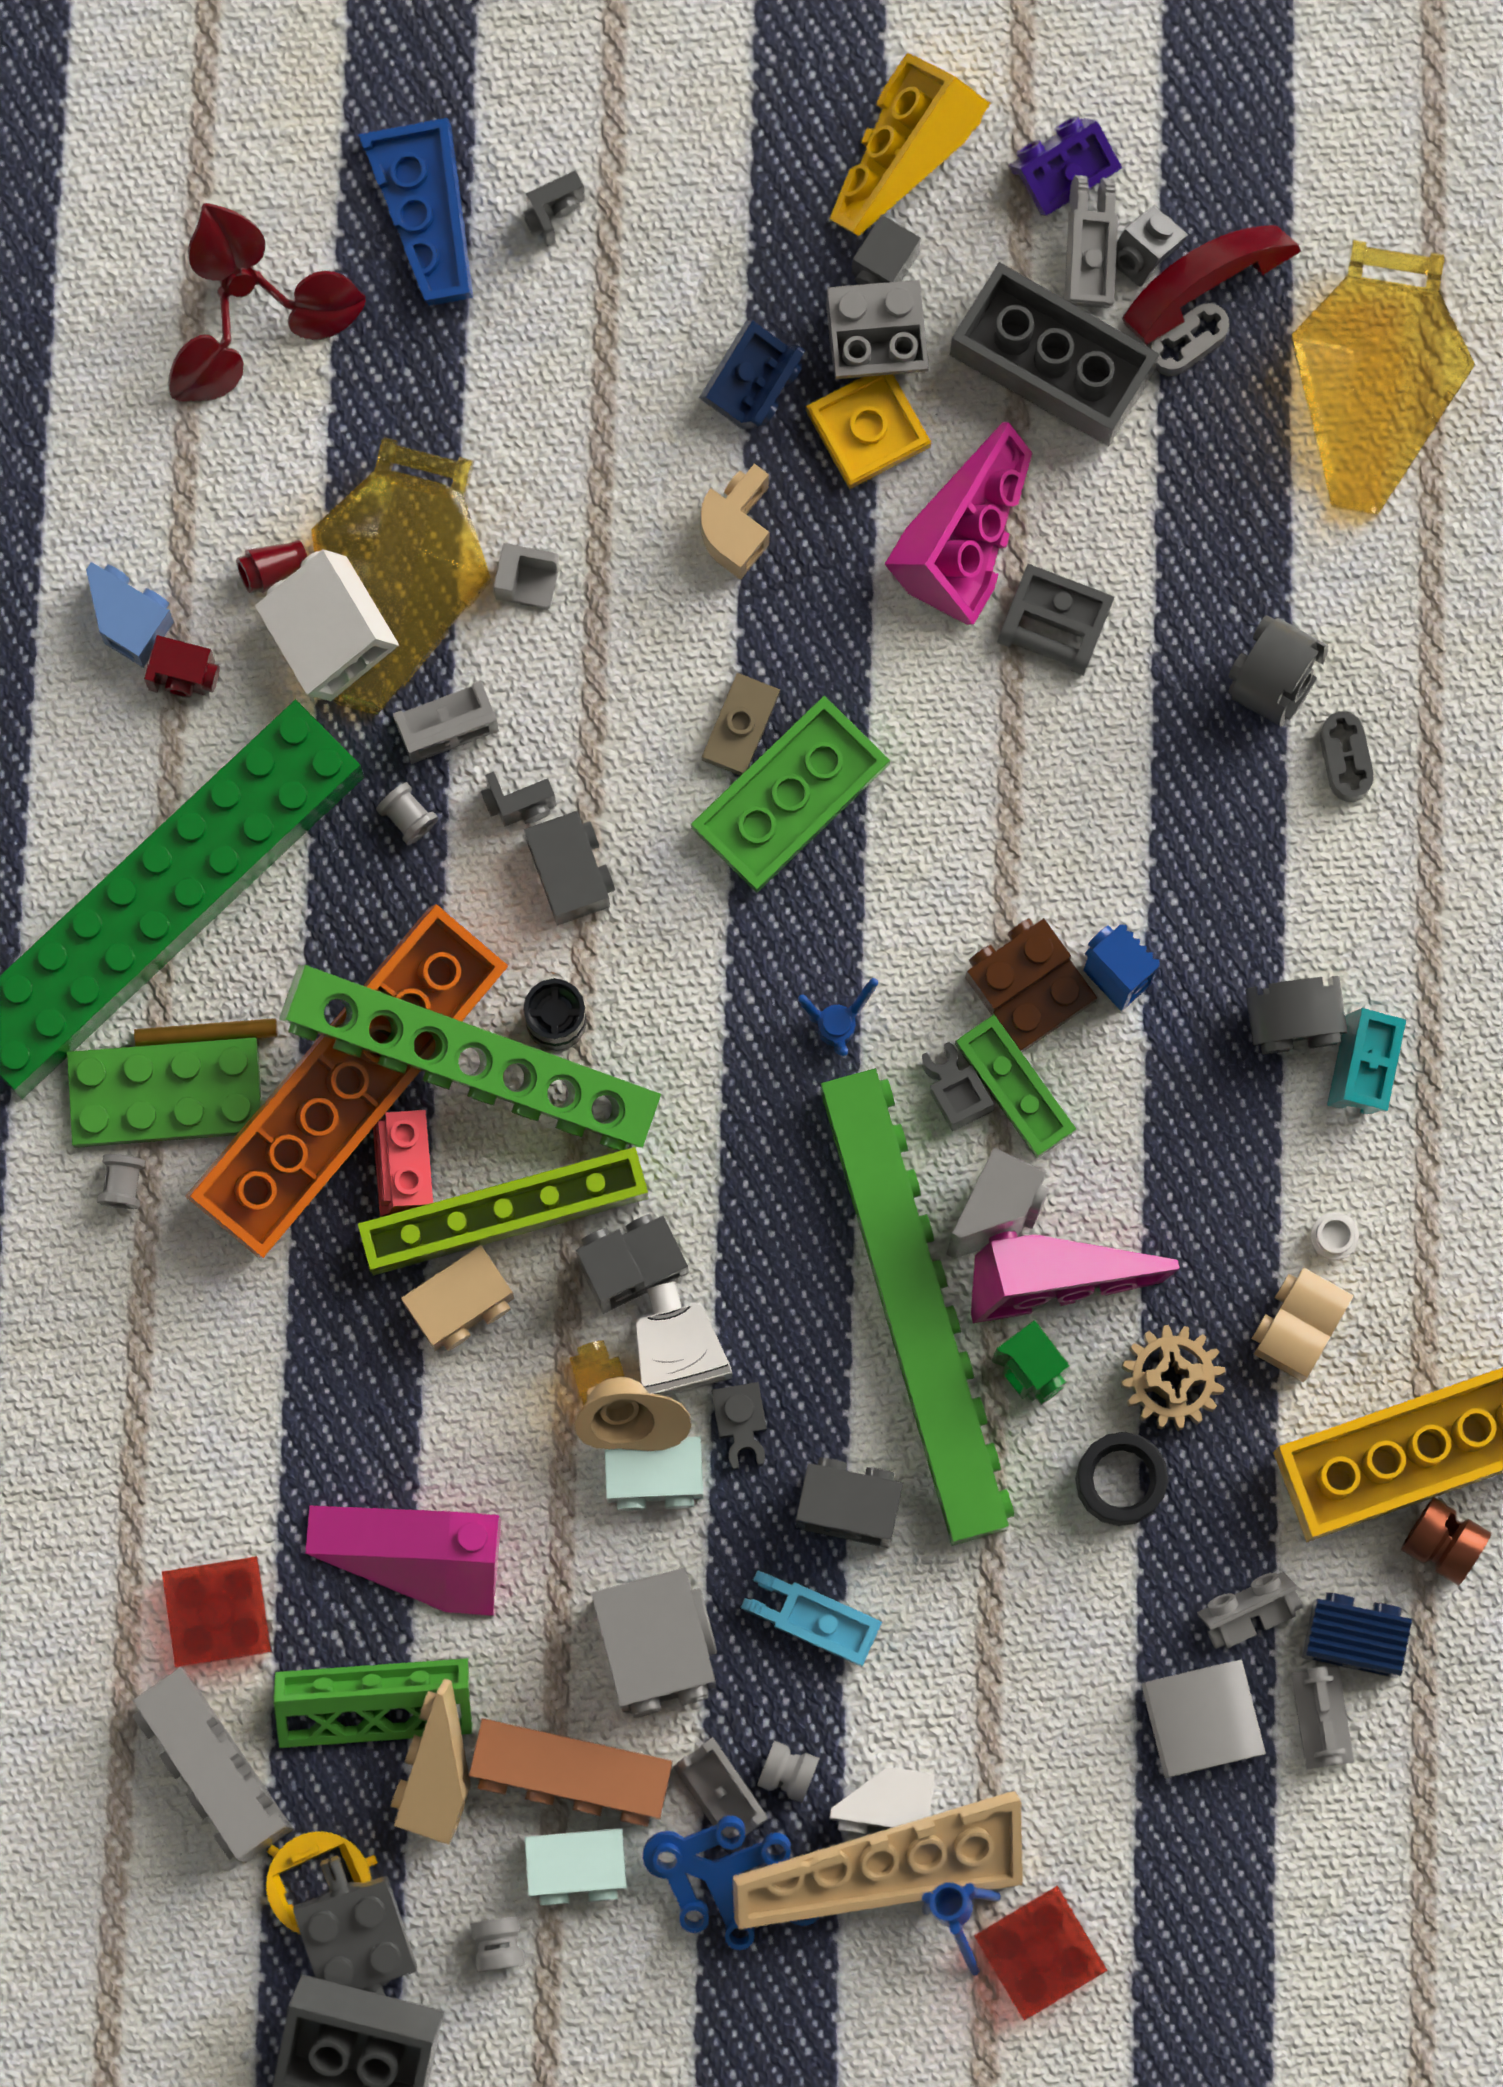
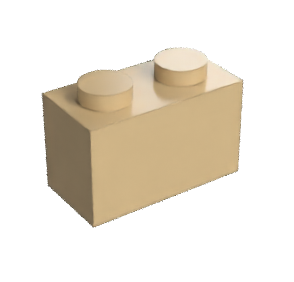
M480 1245L401 1299L432 1348L437 1351L444 1346L447 1351H450L465 1342L471 1336L468 1329L483 1319L488 1325L509 1312L511 1308L508 1303L515 1298L512 1290Z

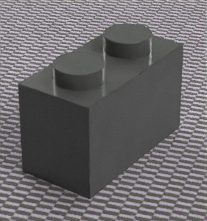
M574 811L524 829L526 842L557 926L610 907L608 893L615 891V887L607 865L597 866L592 850L599 848V843L591 821L582 824L578 811Z

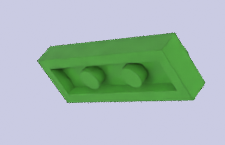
M994 1014L955 1041L956 1047L969 1065L973 1066L981 1082L1036 1158H1039L1076 1132V1127Z

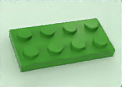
M823 696L691 823V829L758 893L890 765V760L837 707Z
M256 1037L67 1052L71 1132L74 1148L236 1136L262 1106L258 1040Z

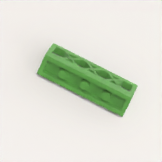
M468 1658L275 1672L274 1707L279 1748L411 1739L414 1735L422 1737L427 1721L419 1719L423 1703L428 1691L437 1693L444 1679L452 1681L455 1702L460 1704L461 1718H459L461 1734H473ZM404 1708L413 1714L406 1722L393 1723L384 1717L390 1709ZM342 1712H356L365 1718L357 1726L346 1727L335 1720ZM307 1715L316 1721L310 1729L289 1731L287 1716Z

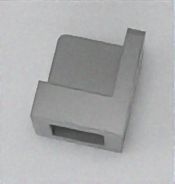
M503 543L494 583L495 599L549 609L552 604L560 567L559 555Z

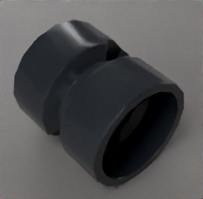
M555 978L543 980L531 988L525 998L523 1010L527 1031L533 1041L542 1048L552 1051L569 1049L578 1043L585 1033L587 1023L583 996L578 989L566 980Z

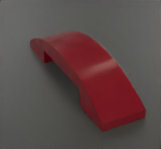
M1277 225L1249 227L1217 237L1179 258L1152 280L1122 317L1124 325L1147 345L1185 322L1180 307L1250 265L1264 275L1301 252L1300 246Z

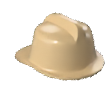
M630 1377L610 1378L599 1383L596 1387L588 1389L587 1403L579 1410L574 1422L576 1435L583 1443L599 1449L644 1451L666 1450L677 1446L687 1438L692 1427L690 1414L681 1403L670 1397L649 1394L639 1381Z

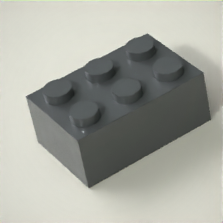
M301 1975L288 2008L273 2087H428L444 2011Z

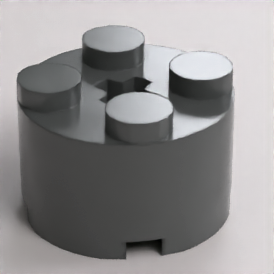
M1266 615L1259 623L1253 635V640L1257 642L1248 656L1241 653L1230 670L1228 677L1233 682L1228 693L1232 695V700L1283 727L1285 725V718L1292 719L1317 679L1313 675V664L1315 661L1322 665L1324 664L1328 653V645L1280 618L1273 619Z
M1340 976L1330 977L1328 979V986L1323 985L1322 977L1271 983L1269 988L1263 989V995H1258L1257 986L1245 989L1253 1046H1261L1262 1055L1288 1052L1290 1049H1294V1041L1308 1040L1309 1048L1337 1045V1043L1341 1042L1340 1034L1347 1033Z

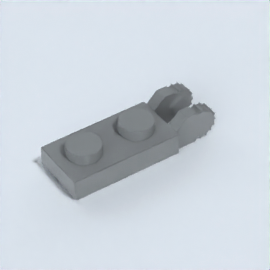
M1075 175L1071 184L1069 201L1071 212L1068 214L1064 299L1078 306L1110 308L1114 304L1118 214H1115L1114 179L1107 178L1100 180L1097 190L1098 212L1088 211L1089 182L1087 176Z

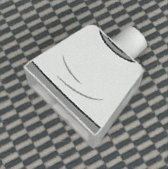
M675 1282L649 1288L647 1292L654 1315L636 1320L641 1383L648 1393L669 1396L732 1379L731 1366L702 1304L695 1303L681 1307Z

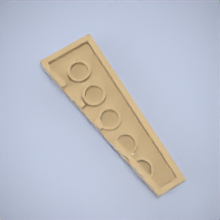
M1016 1791L1007 1792L733 1876L734 1917L739 1929L923 1901L922 1895L925 1892L932 1893L937 1886L943 1883H955L961 1887L967 1883H973L975 1887L987 1890L1023 1885L1021 1799Z

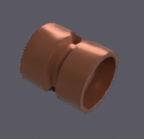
M1433 1497L1412 1527L1401 1550L1422 1564L1433 1561L1435 1563V1571L1459 1586L1481 1555L1491 1536V1532L1470 1519L1463 1522L1458 1521L1456 1510Z

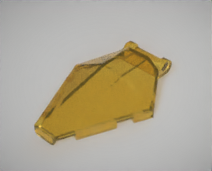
M1352 240L1346 277L1290 336L1332 508L1378 515L1475 366L1473 358L1439 290L1444 266V254L1430 252L1428 257L1367 247V242ZM1363 265L1426 275L1425 286L1420 287L1362 277Z
M383 437L374 471L311 529L314 552L324 549L347 556L399 644L396 649L334 698V703L379 715L380 711L399 688L407 684L449 633L448 629L466 608H470L491 582L489 570L465 500L474 460L460 457L456 461L399 446L397 440ZM394 463L451 478L453 483L451 488L438 482L391 471Z

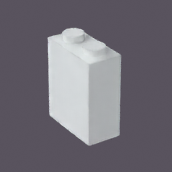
M324 549L307 556L302 561L301 568L289 578L272 585L267 591V596L255 605L308 696L332 701L399 646L347 556Z

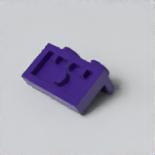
M1079 116L1067 119L1054 129L1056 132L1055 136L1044 143L1041 140H1036L1022 147L1016 153L1018 159L1008 165L1012 174L1021 177L1041 215L1048 216L1070 201L1071 184L1075 175L1087 176L1090 189L1100 183L1102 178H1108L1122 169L1097 120L1080 119Z

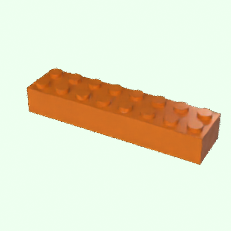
M435 904L425 911L363 986L463 1021L507 969L508 965L441 907ZM345 1007L330 1024L331 1026L337 1027L344 1022L346 1018ZM379 1015L371 1021L369 1025L371 1038L377 1043H382L390 1036L391 1025L384 1016ZM426 1031L420 1033L414 1041L416 1054L420 1058L426 1059L434 1053L436 1044L433 1036ZM321 1035L185 1197L256 1257L264 1258L421 1070L407 1066L406 1072L403 1074L378 1065L379 1055L365 1050L362 1051L360 1058L333 1049L334 1039Z

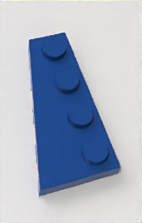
M443 118L358 134L428 306L474 298L453 136L449 120Z

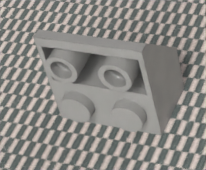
M920 280L827 288L829 337L836 379L928 372Z

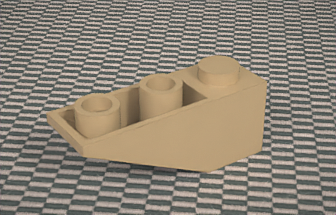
M444 1679L437 1693L431 1691L427 1693L419 1719L427 1721L422 1737L414 1735L405 1760V1763L413 1765L409 1780L400 1779L391 1807L399 1809L394 1826L449 1845L457 1831L471 1788V1781L452 1681Z

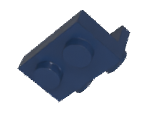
M753 320L745 321L699 399L741 429L763 426L774 416L778 408L776 399L783 387H788L800 373L802 365L799 361L805 350L799 345L787 346Z

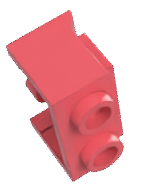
M426 1110L385 1112L382 1119L373 1127L380 1216H387L433 1203Z

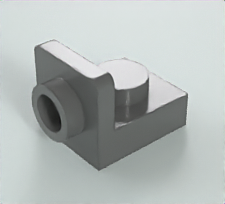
M576 170L526 193L527 210L523 211L522 214L533 237L541 234L546 246L555 243V230L548 217L553 215L556 218L565 217L576 211L580 207L579 203L585 200L584 185Z

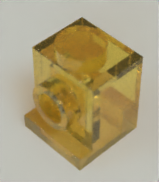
M604 1340L579 1346L576 1348L578 1355L569 1357L583 1406L587 1403L588 1389L596 1387L599 1383L610 1378L625 1377L619 1356L609 1358Z

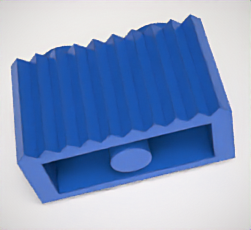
M1120 924L1115 930L1107 925L1088 943L1090 948L1085 952L1087 960L1083 971L1120 1011H1123L1152 985L1160 960L1153 959V953L1146 952V946L1140 945V939L1133 938V932L1127 931V925Z

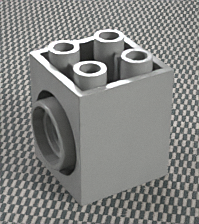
M686 1567L591 1592L622 1712L632 1710L633 1717L637 1718L662 1711L660 1702L679 1698L680 1705H687L709 1698L707 1690L716 1688L709 1656L717 1654V1649L701 1589L691 1590Z

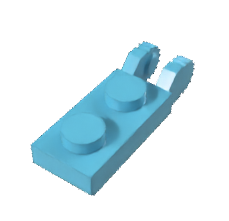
M761 1571L756 1572L753 1581L758 1583V1586L787 1596L781 1612H777L766 1607L760 1601L745 1598L741 1606L744 1611L774 1623V1628L863 1667L882 1624L880 1620L794 1582L791 1585Z

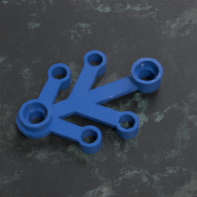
M733 1815L725 1816L718 1821L717 1825L686 1837H682L673 1831H662L651 1836L643 1848V1863L652 1875L668 1880L681 1908L680 1924L682 1928L690 1933H699L707 1927L709 1922L708 1906L703 1901L697 1900L688 1875L706 1881L726 1925V1943L735 1950H744L751 1946L754 1940V1927L744 1928L748 1932V1935L744 1938H736L731 1934L733 1929L738 1928L734 1917L733 1876L743 1874V1871L764 1863L772 1865L789 1860L791 1854L789 1839L782 1833H770L758 1844L711 1861L697 1854L717 1845L725 1849H736L743 1844L745 1840V1825L740 1818ZM726 1827H734L739 1831V1834L736 1837L728 1838L722 1834V1830ZM772 1844H779L785 1850L779 1855H773L768 1852L767 1848ZM663 1852H671L675 1855L676 1859L672 1862H663L658 1856ZM690 1911H698L703 1917L699 1921H691L686 1917V1914ZM819 1917L790 1922L800 1926H807L816 1922Z

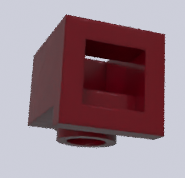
M157 635L144 680L148 690L158 693L160 684L165 685V691L176 696L191 698L192 693L205 696L206 691L214 692L220 666L215 665V658L212 650L209 648Z

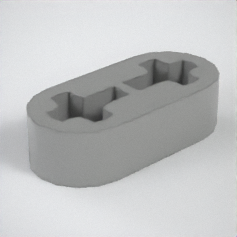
M1206 303L1195 307L1183 316L1184 323L1153 341L1151 349L1159 353L1156 366L1157 372L1165 376H1177L1224 342L1229 329V318L1220 306ZM1200 318H1203L1206 322H1211L1212 320L1218 322L1215 335L1205 331L1194 338L1193 334L1198 331L1200 326ZM1183 341L1187 344L1180 350L1178 362L1171 357L1166 360L1161 358L1164 351L1163 345L1166 344L1172 349Z

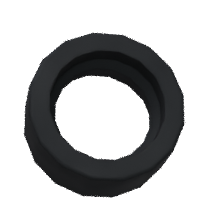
M1128 1432L1107 1434L1093 1442L1081 1457L1075 1476L1077 1494L1085 1509L1101 1522L1116 1526L1136 1524L1150 1516L1165 1497L1169 1480L1166 1462L1158 1448L1143 1436ZM1126 1451L1134 1453L1144 1461L1149 1470L1150 1484L1148 1492L1141 1501L1133 1506L1120 1508L1109 1505L1100 1498L1095 1490L1093 1480L1095 1467L1104 1456L1111 1452Z

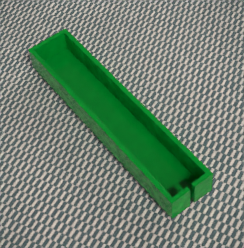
M296 699L0 975V1077L21 1099L26 1097L67 1058V1052L77 1049L364 779L361 765Z

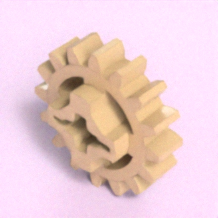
M1165 1325L1162 1328L1161 1338L1159 1339L1150 1331L1144 1334L1146 1347L1143 1348L1133 1343L1129 1350L1137 1359L1136 1361H1124L1121 1367L1126 1372L1132 1373L1131 1378L1121 1382L1122 1389H1133L1134 1395L1127 1401V1405L1129 1407L1138 1404L1142 1405L1144 1409L1139 1418L1142 1421L1148 1419L1151 1414L1157 1416L1158 1429H1163L1169 1419L1174 1421L1177 1430H1182L1185 1418L1188 1416L1196 1425L1201 1423L1203 1419L1199 1409L1203 1408L1213 1412L1217 1405L1210 1398V1395H1222L1225 1389L1219 1383L1214 1382L1215 1378L1225 1373V1367L1213 1366L1212 1361L1220 1352L1218 1349L1206 1352L1202 1348L1206 1340V1336L1203 1334L1195 1341L1188 1339L1189 1327L1186 1326L1182 1328L1178 1336H1173L1169 1325ZM1179 1348L1193 1354L1200 1363L1191 1364L1180 1355ZM1159 1350L1160 1363L1155 1369L1141 1372L1148 1356ZM1170 1361L1175 1373L1179 1375L1184 1374L1185 1377L1179 1383L1176 1394L1175 1389H1172L1171 1383L1161 1379L1168 1371ZM1204 1383L1200 1397L1194 1403L1187 1406L1186 1392L1191 1386H1198ZM1154 1391L1165 1399L1167 1408L1153 1402L1146 1392Z

